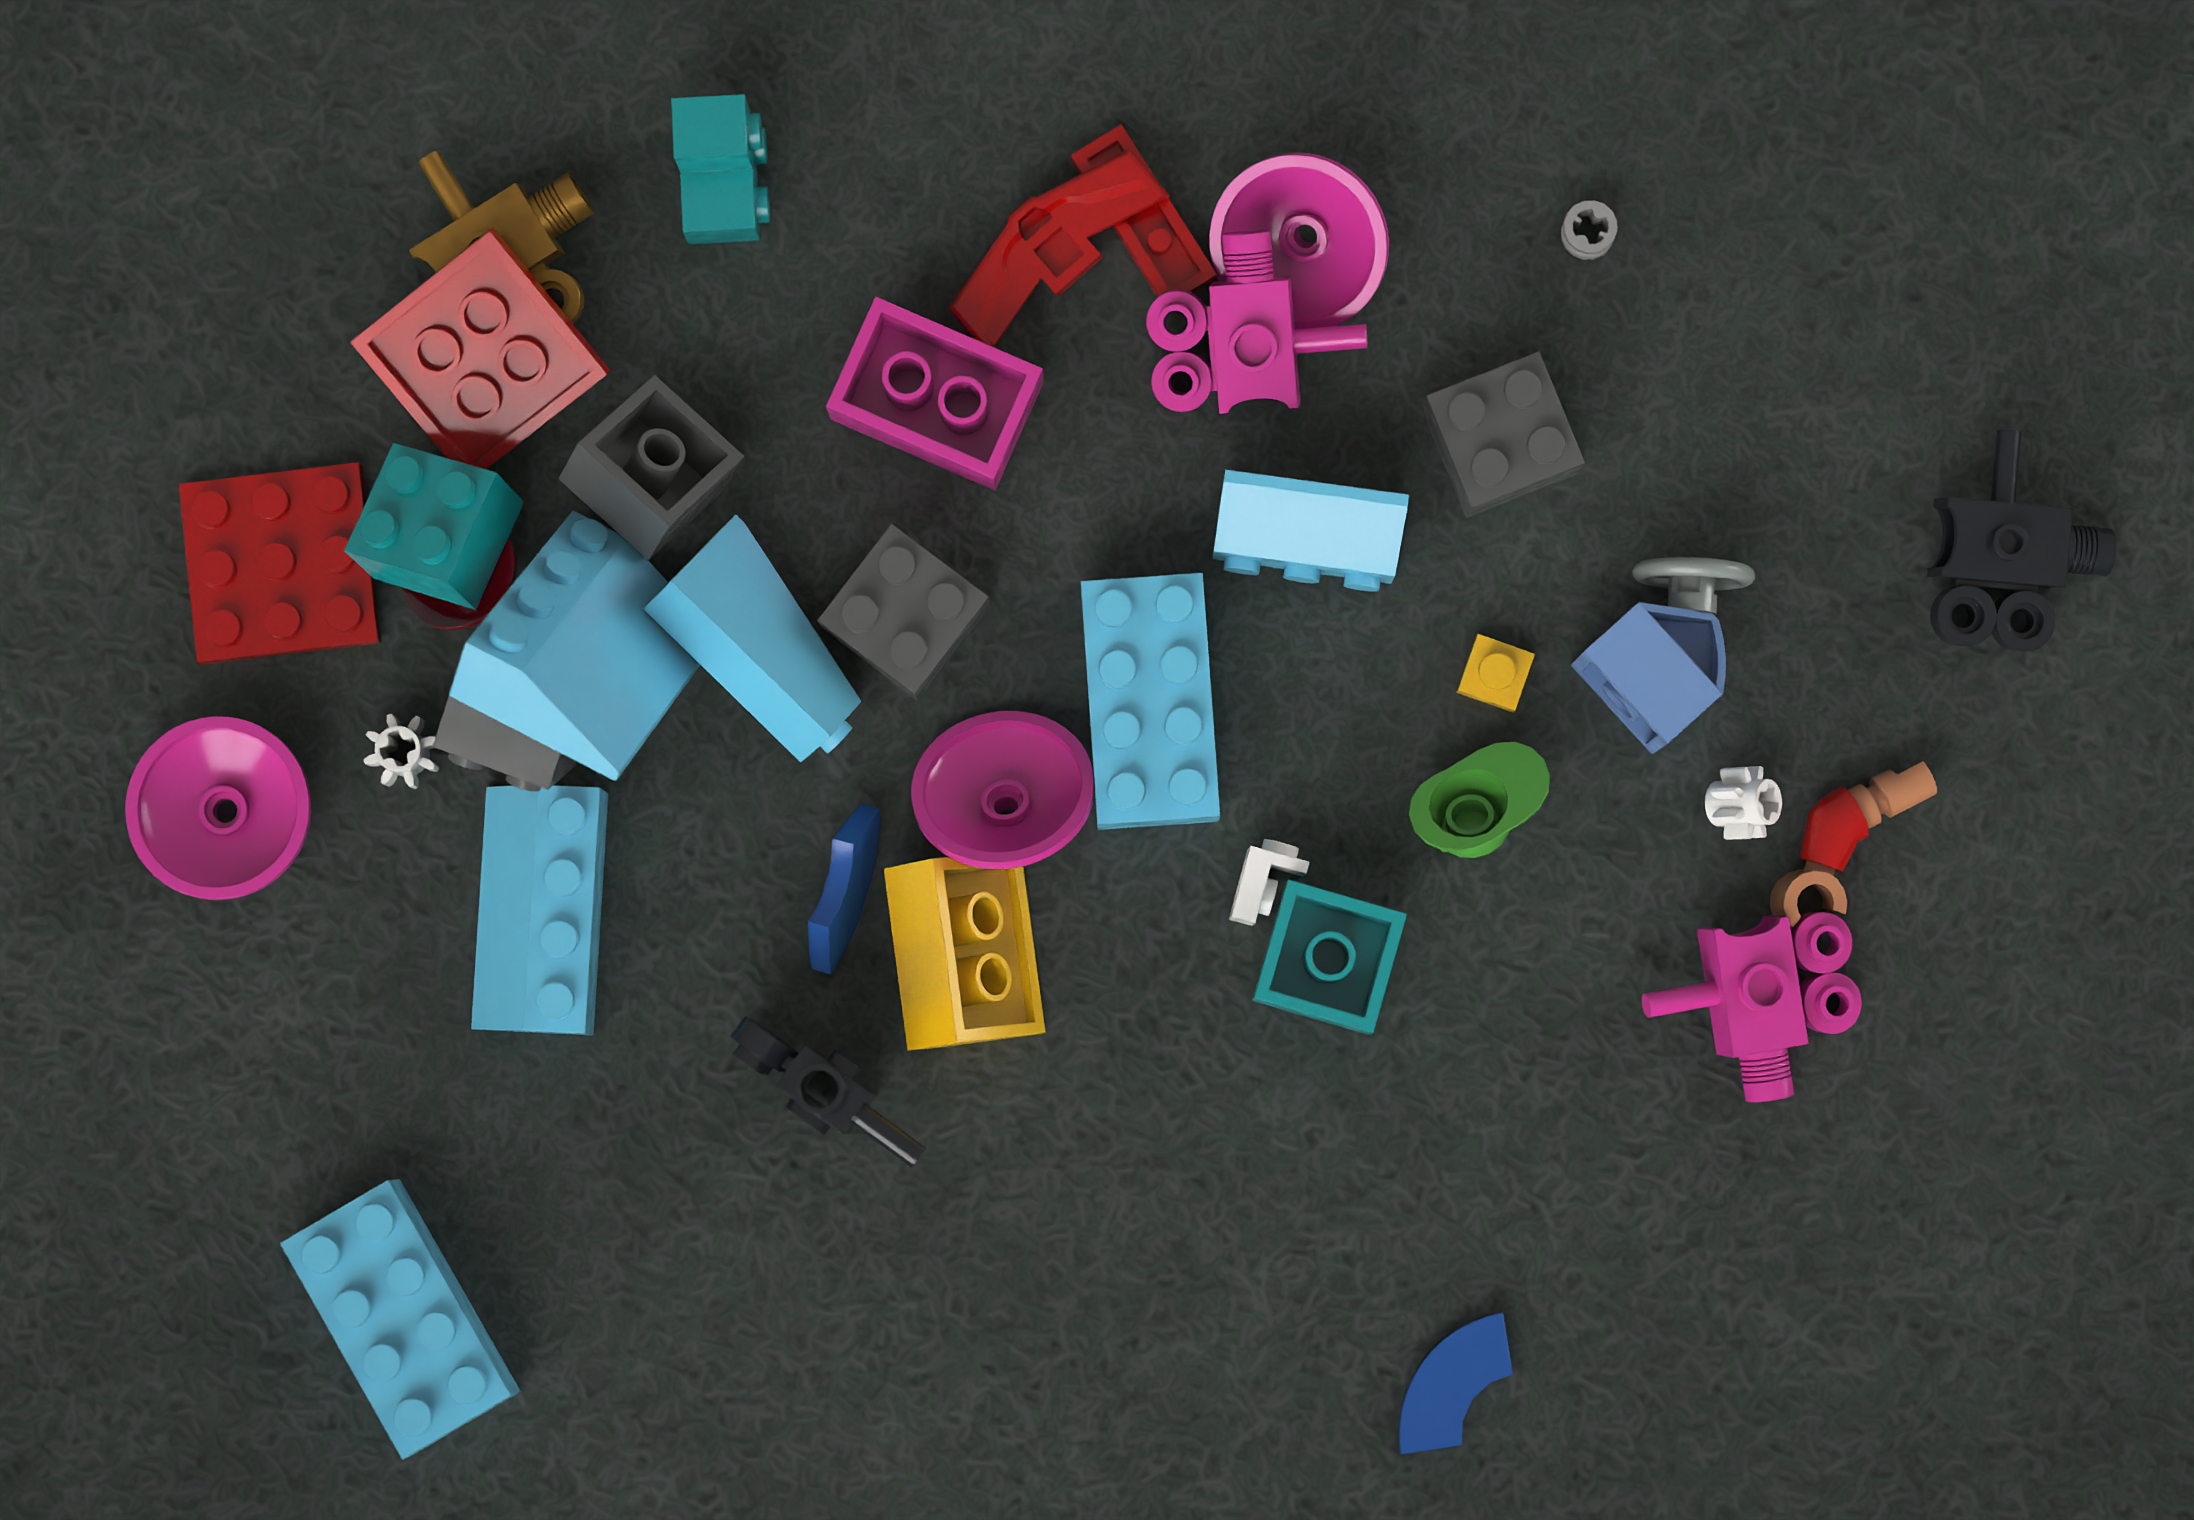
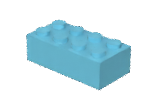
M1203 573L1081 581L1098 830L1218 822L1220 806Z
M400 1179L383 1182L280 1243L402 1460L416 1454L521 1392Z

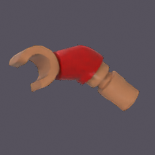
M1924 761L1899 774L1888 769L1870 778V787L1868 788L1862 784H1858L1849 790L1840 786L1825 795L1808 812L1799 859L1806 862L1804 869L1788 872L1777 880L1770 897V907L1773 915L1788 916L1790 929H1792L1801 919L1797 907L1798 897L1801 891L1810 885L1816 887L1820 892L1823 900L1822 909L1846 914L1847 898L1845 890L1838 879L1834 877L1835 871L1844 872L1857 843L1869 836L1870 828L1881 823L1882 814L1891 818L1937 794L1935 780Z

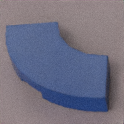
M860 804L832 839L829 874L818 905L808 920L809 956L811 969L831 975L842 958L857 927L875 867L880 830V809Z
M1502 1312L1485 1315L1456 1328L1442 1338L1421 1362L1407 1386L1401 1405L1398 1430L1401 1455L1462 1445L1463 1420L1473 1398L1490 1382L1513 1374Z

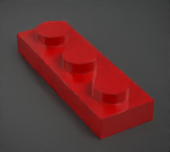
M1122 124L1070 155L1071 163L1080 175L1130 149L1153 175ZM1169 198L1112 226L1157 298L1164 292L1173 289H1184L1195 293L1217 279V273Z

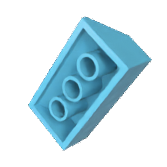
M553 785L549 790L541 788L540 791H528L516 786L486 787L471 1029L594 1035L608 793L603 789L597 787Z

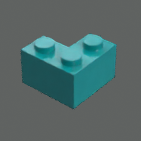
M745 94L671 98L674 160L680 171L683 234L688 244L759 241V223H770L768 187H757V164H767L765 128H762L760 113L750 112Z

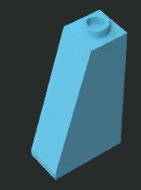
M735 514L643 609L800 762L806 759L819 746L828 754L852 730L853 727L845 720L861 703V700L746 524Z

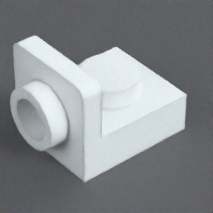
M1264 839L1262 848L1250 846L1247 849L1229 920L1252 926L1256 923L1258 913L1269 916L1278 885L1277 880L1268 878L1269 870L1272 868L1301 877L1306 875L1309 862L1297 858L1299 848L1286 843Z

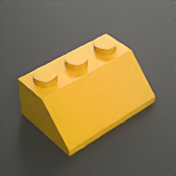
M950 857L885 868L884 876L907 1051L1046 1033L1023 866L1009 869H986L969 866Z

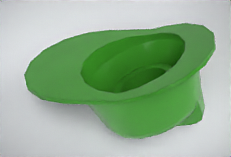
M1517 742L1494 743L1477 750L1420 784L1411 798L1409 817L1414 831L1425 843L1440 849L1442 852H1449L1458 857L1477 858L1490 854L1502 845L1510 830L1525 822L1540 809L1549 792L1550 774L1545 760L1532 747Z

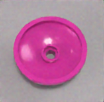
M1299 152L1283 153L1262 159L1245 169L1230 183L1214 210L1210 227L1209 245L1213 267L1217 273L1218 280L1220 282L1226 281L1225 276H1227L1225 275V254H1223L1222 234L1270 230L1272 250L1270 251H1272L1271 256L1273 257V266L1271 267L1274 270V277L1291 276L1295 329L1334 327L1347 321L1367 304L1383 279L1389 256V235L1381 206L1361 178L1332 159ZM1310 225L1317 233V241L1308 243L1302 240L1299 234V226Z
M997 711L977 715L943 732L929 745L920 758L914 771L911 786L915 818L929 842L940 852L958 862L986 869H1009L1029 865L1043 860L1062 849L1078 834L1085 824L1092 809L1095 796L1093 768L1081 742L1057 722L1037 714L1020 711ZM1012 809L1015 811L1010 814H1000L1003 810Z
M221 716L199 718L181 724L165 733L141 757L127 789L125 805L126 825L133 848L139 859L162 883L185 895L200 899H236L255 893L270 885L296 859L305 842L310 825V789L304 770L296 756L281 739L270 731L239 718ZM232 800L237 807V814L232 821L223 823L217 815L218 807L222 802Z

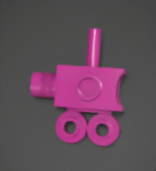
M1270 230L1222 234L1223 254H1225V275L1227 276H1225L1226 281L1212 282L1209 286L1210 305L1205 306L1196 294L1188 290L1173 289L1161 294L1148 310L1146 324L1150 337L1161 348L1172 351L1166 354L1154 368L1151 380L1154 395L1163 406L1177 412L1196 409L1203 404L1211 391H1218L1219 414L1229 413L1232 406L1239 402L1260 398L1279 400L1287 404L1288 408H1298L1300 404L1297 354L1368 348L1366 324L1295 329L1291 276L1274 277V270L1271 267L1273 266V257L1271 256L1272 251H1270L1272 250ZM1180 311L1186 316L1188 324L1184 331L1173 332L1167 327L1166 316L1169 312ZM1206 330L1209 336L1211 366L1202 355L1188 350L1202 339ZM1177 371L1188 373L1193 382L1191 390L1187 392L1176 391L1171 385L1172 374Z
M1808 912L1801 915V919L1792 929H1790L1788 916L1777 915L1762 916V920L1758 925L1736 934L1728 935L1721 928H1697L1705 982L1644 993L1642 995V1008L1645 1016L1650 1018L1709 1007L1716 1055L1732 1058L1739 1057L1745 1101L1764 1102L1793 1096L1794 1088L1787 1048L1809 1044L1806 1027L1817 1032L1837 1034L1849 1029L1860 1015L1862 1000L1858 987L1847 976L1833 973L1845 964L1852 950V936L1848 926L1841 918L1834 914ZM1825 932L1830 938V947L1827 952L1821 954L1817 948V939L1820 934ZM1797 967L1814 973L1808 976L1800 986ZM1835 992L1839 997L1840 1005L1835 1013L1830 1014L1826 1008V1001L1829 995Z

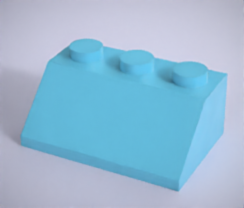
M1225 470L1212 559L1224 561L1223 570L1237 574L1259 575L1260 566L1284 569L1283 578L1291 581L1319 583L1320 574L1344 577L1343 586L1346 588L1360 591H1379L1380 582L1391 584L1396 574L1409 495Z

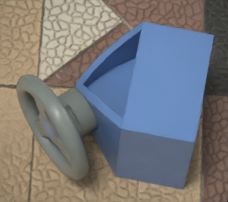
M1697 557L1656 558L1637 563L1632 571L1635 580L1645 585L1667 588L1668 606L1638 602L1571 664L1574 670L1651 754H1654L1668 744L1723 694L1726 677V655L1720 623L1715 616L1717 615V595L1714 594V591L1739 589L1752 584L1755 580V572L1746 564L1729 560Z

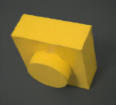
M1477 634L1456 693L1514 712L1535 654Z

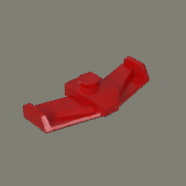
M1128 149L1039 196H1030L1007 217L1006 226L948 309L975 340L995 348L1042 279L1059 297L1103 258L1088 238L1167 199L1170 195L1136 155Z

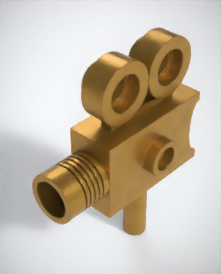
M438 150L419 160V166L454 222L411 248L409 252L412 257L420 261H426L437 272L494 227L547 293L552 290H560L562 292L564 305L561 310L574 324L581 316L584 308L582 288L569 274L546 267V265L565 254L556 237L594 214L590 202L569 172L565 173L531 196H529L523 186L514 183L474 208Z

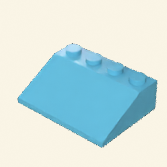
M573 510L466 641L449 696L616 781L697 671L700 664L643 609L668 584V581L620 534L605 527L600 522L589 519Z

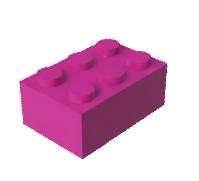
M875 296L826 408L830 419L996 491L1044 383L1043 368Z

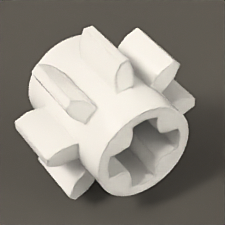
M389 714L387 715L389 728L385 729L381 734L373 731L367 732L366 736L375 742V754L367 756L364 759V763L372 767L382 765L386 768L381 776L382 784L390 787L395 783L398 775L404 776L405 782L409 787L416 789L419 785L416 774L420 773L424 768L438 772L439 767L436 763L429 760L430 749L435 748L433 744L436 736L425 738L420 736L425 720L415 716L407 728L401 725L396 716ZM401 737L416 746L415 750L407 753L408 763L406 765L390 758L389 753L395 752L398 749L397 739Z
M1763 767L1722 768L1720 770L1722 781L1713 782L1706 792L1705 809L1708 819L1715 826H1724L1723 832L1724 839L1765 838L1767 836L1765 825L1774 824L1781 814L1782 797L1778 785L1771 779H1763Z

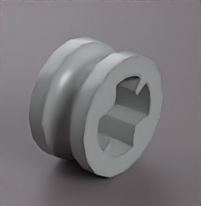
M1595 200L1580 202L1574 205L1567 213L1561 228V240L1566 250L1573 256L1583 260L1596 259L1604 255L1611 248L1617 233V219L1613 211L1603 203ZM1589 216L1593 225H1603L1605 232L1601 231L1596 240L1598 243L1589 244L1585 235L1575 236L1573 228H1579L1582 221L1581 217Z

